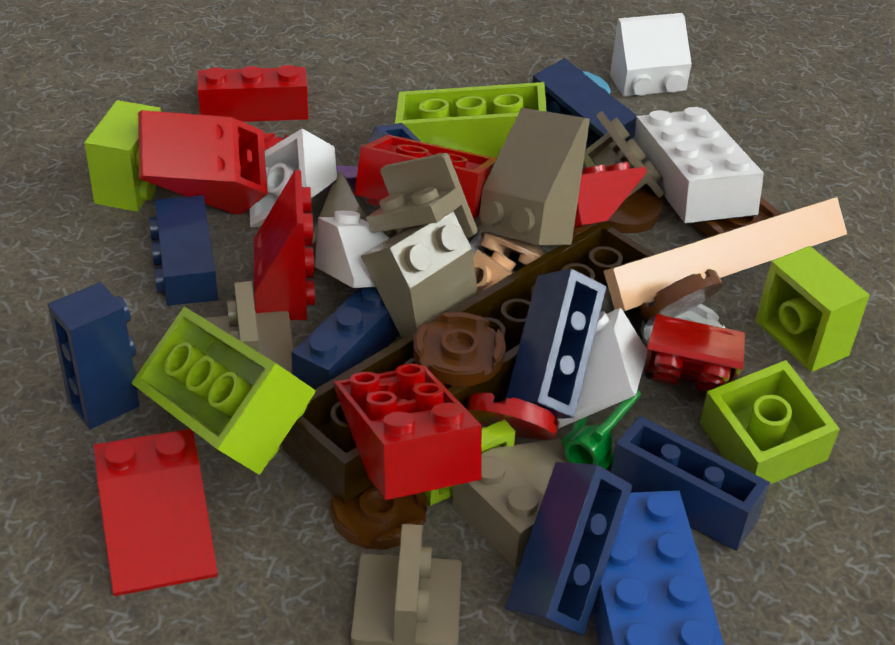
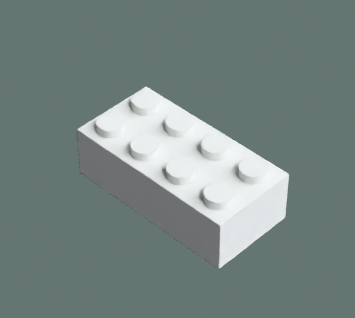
M689 107L682 112L672 113L657 110L652 111L649 115L636 116L635 141L647 156L641 162L644 164L650 160L663 177L657 183L664 191V197L684 223L758 215L764 173L706 109Z

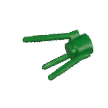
M637 389L636 396L622 401L601 425L584 426L588 416L575 421L570 432L561 440L562 445L565 447L564 453L568 462L596 464L607 470L612 465L614 452L611 453L612 437L609 431L641 396V392Z

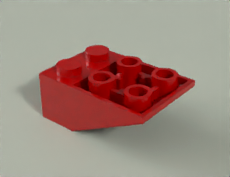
M141 110L138 113L139 179L187 197L204 195L205 204L234 215L243 214L268 195L264 134L262 130L232 117Z
M623 162L606 167L605 165H597L582 169L574 229L608 221L647 173L646 167L630 169L629 162Z
M294 170L253 239L255 312L287 311L290 321L307 320V306L315 305L314 280H306V278H313L314 273L313 247L305 248V246H313L311 187H302L301 170Z
M656 314L647 348L645 372L653 373V381L669 385H678L679 379L696 382L695 389L707 393V391L735 381L739 377L744 364L745 332Z
M404 364L397 367L395 371L378 374L358 372L353 374L350 379L334 381L336 394L366 473L385 500L482 480V425L425 365Z

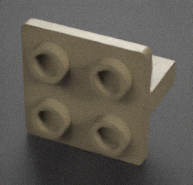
M603 111L598 113L596 116L608 133L585 150L584 163L586 166L605 165L606 167L629 162L630 169L646 167L647 173L627 197L646 183L658 198L663 196L665 193L657 183L663 177L650 160L644 164L641 162L647 156L633 138L627 142L625 141L630 134L617 117L610 122Z
M447 153L389 164L380 169L390 196L382 199L379 202L381 207L366 217L372 233L400 228L404 230L407 227L437 223L452 211H454L466 238L472 237L477 233L476 224L450 156Z
M252 281L234 282L236 300L227 301L228 316L204 319L292 374L291 352L294 350L289 313L287 311L256 313Z
M402 524L399 556L362 554L360 556L351 631L352 645H458L462 563L460 560L431 558L432 547L422 546L423 525Z

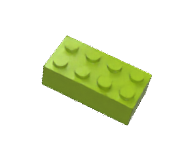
M544 82L399 92L395 124L403 123L421 142L497 158L521 108L546 111Z
M185 306L131 382V384L217 450L259 475L268 462L276 455L280 444L297 419L303 415L307 404L316 392V390L274 361Z

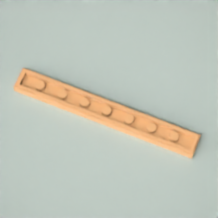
M835 197L605 270L604 274L614 310L621 307L623 311L641 306L644 302L654 301L653 297L657 295V292L695 273L696 275L700 273L704 279L707 269H712L722 278L780 258L807 246H814L846 235L847 231L838 198Z

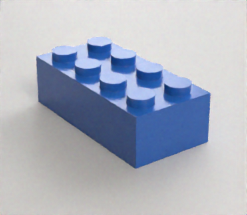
M680 491L630 493L592 608L599 645H724Z

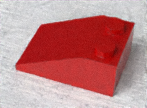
M184 429L93 444L113 595L119 596L218 577L194 431Z

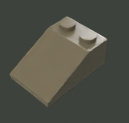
M521 108L482 189L477 230L535 245H572L590 119Z
M454 211L437 223L407 227L361 255L402 338L417 330L425 321L426 324L435 319V316L448 312L478 294L472 248Z
M561 439L492 448L482 454V480L453 486L452 506L515 568L521 563L555 462L569 463L565 457V447L562 445Z

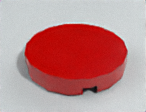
M475 393L468 399L466 409L480 424L486 427L505 419L515 430L516 436L535 440L556 439L560 422L547 409L513 397L512 399L506 398L505 402L493 403L494 395L492 393Z

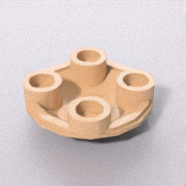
M481 232L480 234L482 235L481 238H483L481 246L493 253L497 251L508 258L511 252L520 255L518 261L523 263L524 266L546 254L535 244L488 232Z

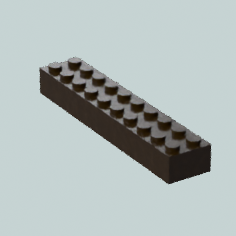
M605 222L597 223L572 238V245L558 246L446 313L465 312L488 320L490 328L494 329L496 333L498 328L503 334L506 351L501 370L489 381L474 386L443 385L465 408L469 397L475 393H492L494 395L493 403L502 401L507 395L538 275L573 269L605 285L606 291L601 311L607 314L614 311V306L604 271L655 254ZM641 306L623 312L628 318L639 311ZM417 330L315 389L316 392L307 404L305 412L297 419L282 441L283 450L344 504L374 484L366 473L336 394L334 381L350 379L353 374L358 372L378 374L395 371L397 367L404 364H415L413 338Z

